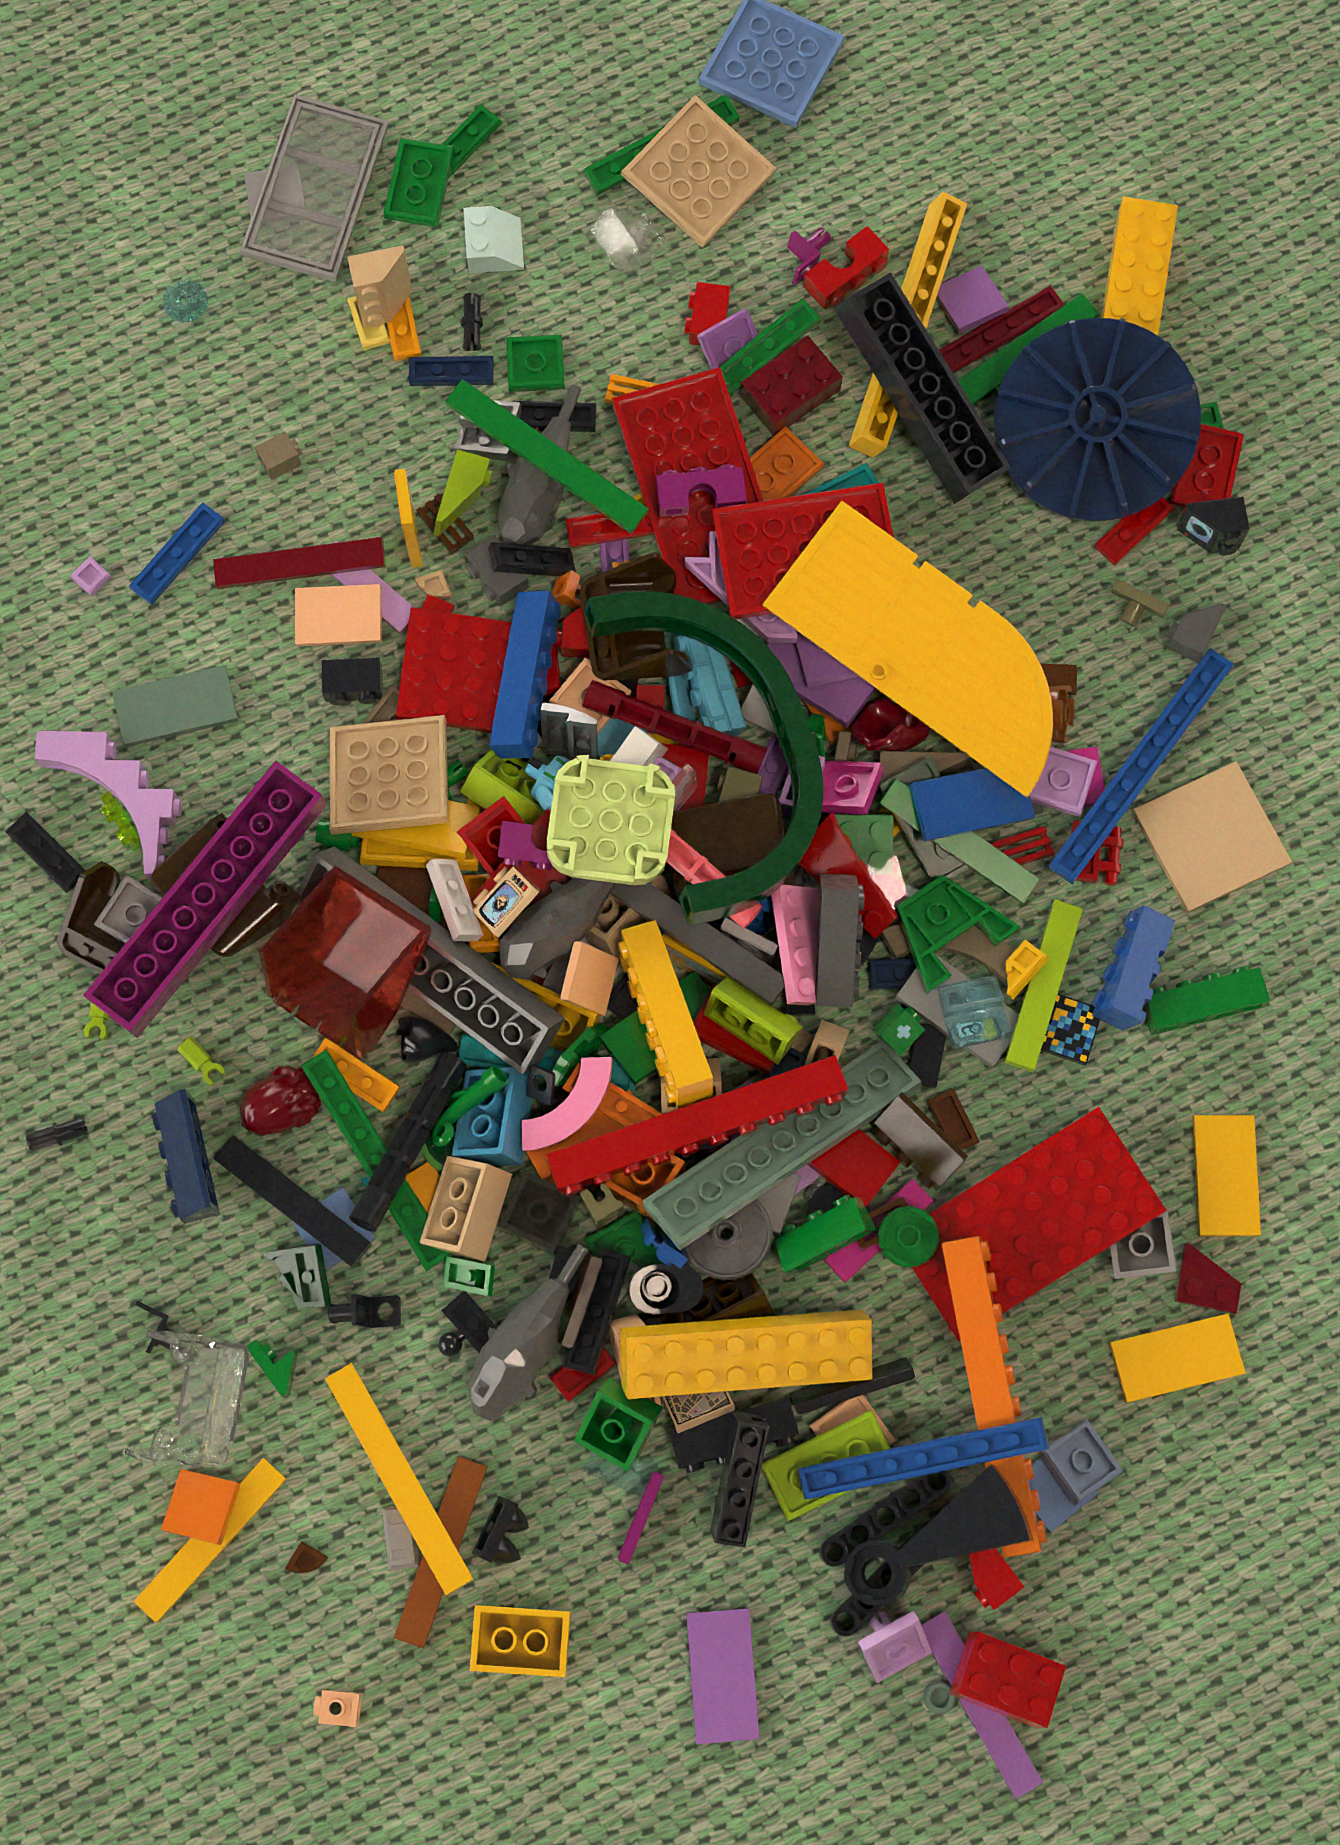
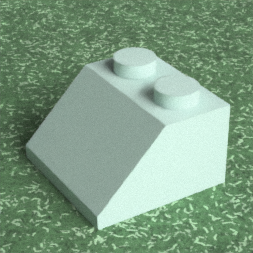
M493 206L463 208L469 273L524 270L520 217Z

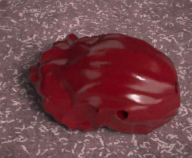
M875 699L873 703H869L866 708L862 709L861 714L850 726V731L853 732L852 737L857 739L858 743L865 746L868 751L873 749L876 751L882 749L896 752L909 750L925 741L931 730L930 727L897 703L893 704L888 699H882L881 701Z
M278 1066L262 1081H255V1084L245 1093L240 1105L242 1127L248 1132L262 1137L286 1132L293 1127L301 1128V1126L309 1124L312 1118L319 1113L318 1108L321 1107V1100L303 1068L295 1069L290 1066Z

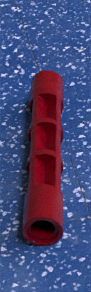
M595 680L591 681L582 707L614 720L619 719L647 730L650 734L655 733L683 744L688 749H696L724 760V763L754 774H758L768 749L736 735L733 737L705 726L700 721L696 720L695 722L664 710V707L659 705L656 707L626 695L623 691Z

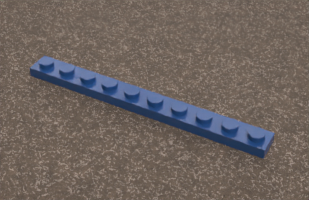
M1211 648L1207 651L1048 867L1069 883L1073 884L1231 670L1234 665L1232 662Z

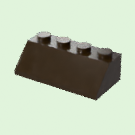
M752 1273L736 1280L723 1281L708 1277L702 1281L703 1294L701 1299L690 1310L678 1313L649 1314L642 1312L638 1314V1317L646 1326L775 1316L765 1292Z

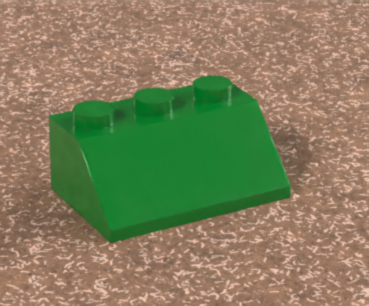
M846 1195L833 1202L835 1208L827 1212L820 1209L807 1216L809 1222L799 1227L795 1223L781 1230L782 1236L775 1239L784 1272L797 1273L876 1231L877 1229L861 1198H851L850 1195Z

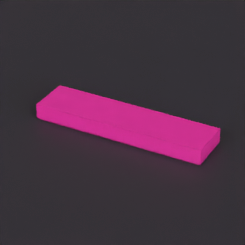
M912 1179L886 1204L904 1197L908 1206L925 1210L933 1202V1199ZM889 1212L872 1219L874 1225L883 1221ZM878 1231L863 1237L864 1241L866 1242L878 1236ZM855 1241L829 1255L824 1262L846 1283L881 1249L879 1244L861 1251L858 1242Z

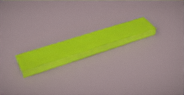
M1056 899L1052 904L1039 946V950L1046 954L1049 960L1028 983L1004 1061L1006 1064L1032 1073L1036 1068L1081 918L1082 908Z

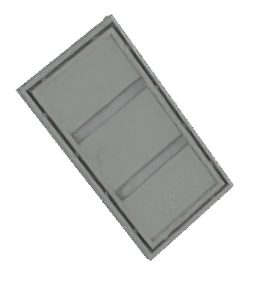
M295 94L240 254L337 282L389 126L388 121Z

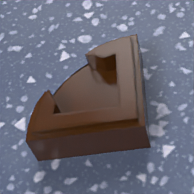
M301 1541L285 1569L294 1573H309L316 1568L318 1569V1567L320 1568L329 1557Z

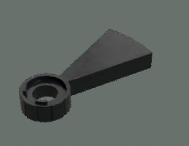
M991 1464L901 1549L889 1542L875 1540L858 1545L846 1560L844 1579L851 1594L861 1602L875 1606L889 1605L896 1602L897 1599H900L906 1593L910 1585L911 1567L1034 1540L1019 1499L1002 1473L995 1465ZM878 1557L886 1560L892 1570L889 1584L881 1589H875L870 1586L865 1577L866 1566L872 1559Z

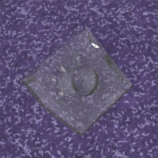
M608 206L590 228L596 237L597 244L606 251L611 258L612 265L619 271H636L672 249L643 206Z

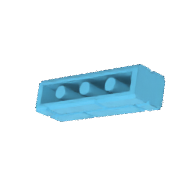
M676 634L674 637L676 651L684 652L691 660L692 671L683 674L686 680H690L692 687L690 691L691 702L694 707L698 706L701 716L698 721L702 722L705 726L733 737L740 735L745 730L746 724L725 656L697 640Z

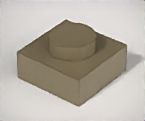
M839 732L835 761L856 760L858 746L857 743H854L850 732Z

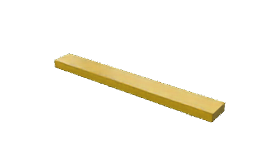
M350 1363L325 1378L445 1595L448 1596L473 1581L471 1573L353 1364Z

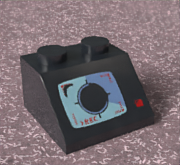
M1244 497L1187 503L1177 523V531L1209 553L1219 552L1222 556L1231 555L1239 550L1250 529Z

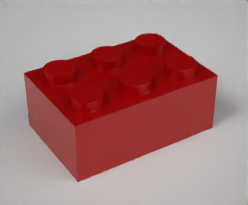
M971 1632L968 1634L949 1694L1036 1729L1048 1728L1066 1666L982 1632Z

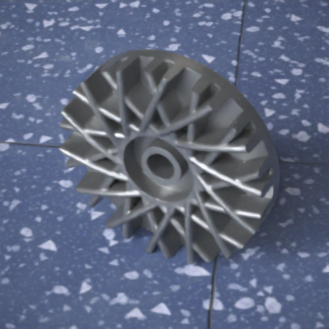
M755 1199L683 1249L690 1262L703 1274L723 1281L742 1279L744 1276L754 1273L757 1268H760L771 1251L773 1240L771 1219L759 1200ZM724 1229H731L733 1232L732 1237L728 1240L722 1238V1231Z

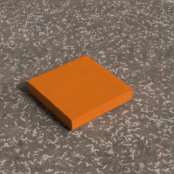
M180 1469L161 1530L221 1546L240 1484Z

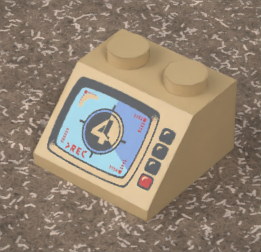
M515 865L510 870L505 866L493 879L497 885L490 892L484 889L473 901L477 905L473 912L497 937L506 930L541 890Z

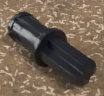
M82 1116L58 1125L55 1122L52 1127L26 1135L27 1145L31 1151L57 1143L61 1146L64 1141L89 1135L87 1126H85V1119Z

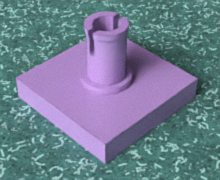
M914 1611L894 1622L890 1621L886 1612H878L882 1624H880L876 1615L870 1618L869 1624L875 1632L858 1641L876 1683L932 1653L921 1623Z

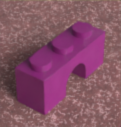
M722 465L718 467V470L708 471L706 468L699 467L691 469L688 473H678L676 470H669L656 476L655 485L659 517L688 514V498L696 491H705L711 494L715 500L716 508L746 504L742 467L735 468V465Z
M502 821L498 857L504 858L503 864L521 866L522 860L534 862L533 868L551 870L552 864L547 856V851L538 849L533 843V825Z

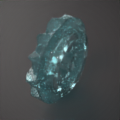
M178 279L177 284L168 286V291L163 295V306L166 313L172 319L179 322H190L198 319L203 315L208 305V297L201 284H196L191 279L184 282ZM182 292L190 298L188 299L189 308H186L181 301Z

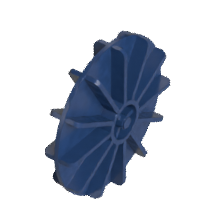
M1088 318L1076 321L1072 319L1040 335L1023 348L1007 370L997 394L994 410L996 444L1011 466L1007 470L1008 474L1027 497H1030L1045 509L1068 517L1071 520L1109 521L1123 519L1150 507L1162 499L1179 482L1188 469L1194 456L1201 430V406L1198 389L1182 358L1168 341L1165 342L1153 332L1139 325L1127 322L1123 318L1120 320Z

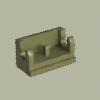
M600 1184L601 1191L603 1192H601L602 1197H597V1201L594 1200L593 1194L588 1189L580 1192L581 1202L598 1230L624 1215L623 1204L621 1201L617 1202L605 1184Z

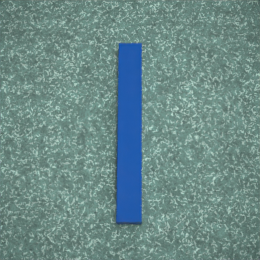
M1038 1417L798 1468L804 1499L806 1500L1049 1449L1043 1418Z

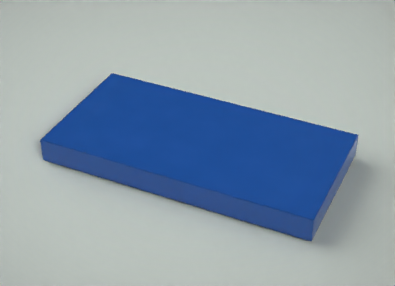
M986 768L914 782L909 785L924 842L1035 818L1030 796L1026 798Z

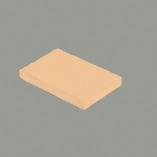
M380 584L295 588V644L297 646L382 643V586Z

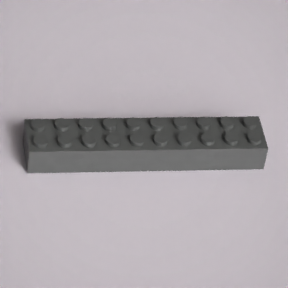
M335 846L315 854L297 890L300 897L296 904L522 1075L529 1071L530 1065H539L565 1017L462 941H453L448 930Z

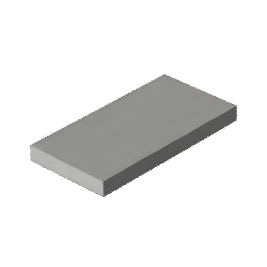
M938 955L936 956L952 976L948 981L927 995L916 967L895 999L906 1007H911L921 1018L990 1068L994 1067L1011 1042L1019 1014ZM953 993L966 998L968 996V999L976 1004L949 1010V996ZM995 1019L1002 1037L999 1036L996 1024L992 1021L997 1038L985 1040L982 1037L983 1041H980L978 1037L975 1038L976 1042H974V1038L960 1040L957 1026Z

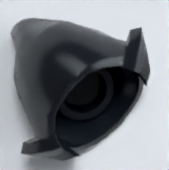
M410 1014L398 1019L400 1026L396 1032L397 1035L402 1036L401 1058L404 1063H419L442 1052L450 1053L457 1051L456 1041L430 1020Z

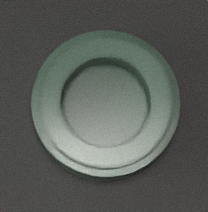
M941 1681L933 1682L927 1686L923 1699L926 1707L931 1712L945 1714L954 1707L956 1697L949 1694L951 1686Z

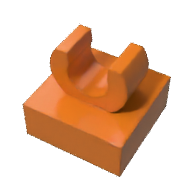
M572 570L556 578L551 593L560 603V606L567 604L571 608H576L581 605V601L575 597V595L580 596L581 585L578 583L581 576Z

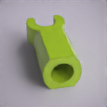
M91 1003L88 1016L91 1018V1021L84 1028V1036L87 1039H91L92 1031L99 1028L101 1029L100 1039L106 1041L109 1032L105 1023L109 1021V1016Z
M193 1036L188 1037L179 1045L178 1051L197 1072L202 1070L203 1079L209 1086L213 1087L215 1085L210 1079V1074L213 1071H219L224 1077L227 1075L225 1069L220 1064L212 1063V1056Z

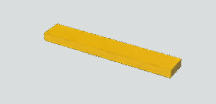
M263 1458L240 1483L221 1546L190 1538L133 1602L155 1623H158L287 1479Z

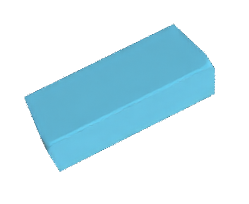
M683 674L667 677L672 712L696 722L695 710L690 698V681L686 680Z

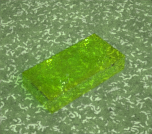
M108 791L101 795L100 798L105 806L101 807L100 810L109 823L115 821L119 830L115 831V834L123 847L129 844L134 852L142 847L140 838L112 793Z

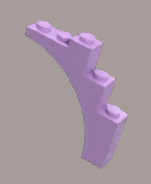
M37 731L35 760L40 767L63 769L85 776L106 788L125 806L138 829L143 849L144 875L151 881L154 869L167 859L166 855H162L163 844H168L169 839L168 827H164V825H176L177 816L182 815V800L178 799L173 789H144L149 786V772L145 770L140 761L111 760L116 758V743L112 742L107 732Z

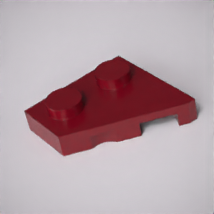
M1187 1243L1184 1244L1175 1302L1237 1314L1242 1283L1194 1246Z

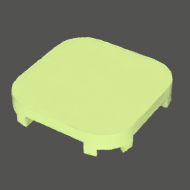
M579 755L577 758L567 762L561 769H558L554 784L547 836V856L552 866L561 874L574 878L628 885H644L655 880L664 870L668 856L675 800L674 784H672L669 776L660 769V766L651 763L648 766L589 759V755Z

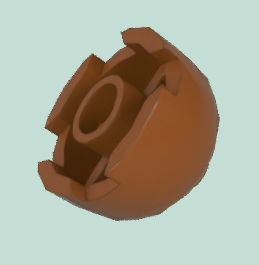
M1050 685L1049 690L1053 708L1051 742L1068 743L1070 736L1066 735L1067 726H1073L1075 716L1074 699H1068V692H1071L1072 687L1070 685Z

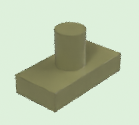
M1117 579L1111 592L1129 601L1120 620L1133 627L1138 623L1144 609L1163 618L1169 607V604Z

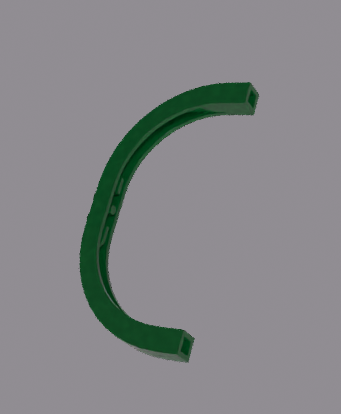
M632 591L588 598L584 616L592 638L631 631H662L686 636L712 647L736 664L747 675L764 700L791 776L793 808L787 833L769 855L752 867L724 878L686 885L679 897L688 926L732 916L755 906L779 889L793 874L810 846L822 812L823 774L816 748V735L813 731H810L807 723L806 708L804 705H801L789 675L771 649L755 633L727 613L706 603L680 595L654 591Z

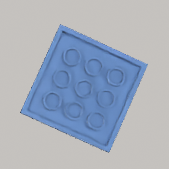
M743 0L700 75L699 85L721 95L727 94L732 100L797 128L842 47L845 36L766 0Z

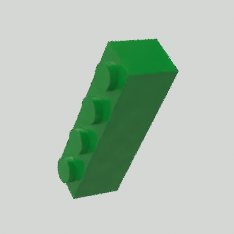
M1249 965L1232 970L1233 974L1222 976L1221 973L1210 974L1204 977L1205 981L1193 983V980L1182 981L1175 985L1176 988L1166 991L1164 987L1152 989L1154 991L1151 1001L1146 1002L1143 1007V1011L1147 1013L1146 1021L1150 1034L1155 1035L1265 1007L1270 1002V997L1260 967L1250 969Z

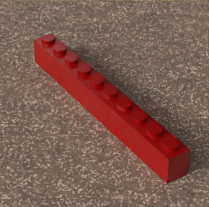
M834 1055L546 1154L558 1193L565 1192L566 1196H570L583 1191L584 1185L593 1182L595 1186L608 1183L613 1180V1175L622 1172L625 1176L637 1173L642 1170V1165L653 1162L654 1166L666 1163L671 1160V1155L680 1152L683 1156L690 1155L699 1151L700 1145L709 1142L711 1146L719 1145L728 1141L729 1135L738 1132L740 1136L748 1135L757 1131L758 1125L767 1122L769 1126L777 1125L784 1122L787 1115L796 1112L798 1116L806 1115L813 1112L816 1105L826 1103V1106L835 1105L844 1100L843 1096L847 1095L848 1087L837 1057Z

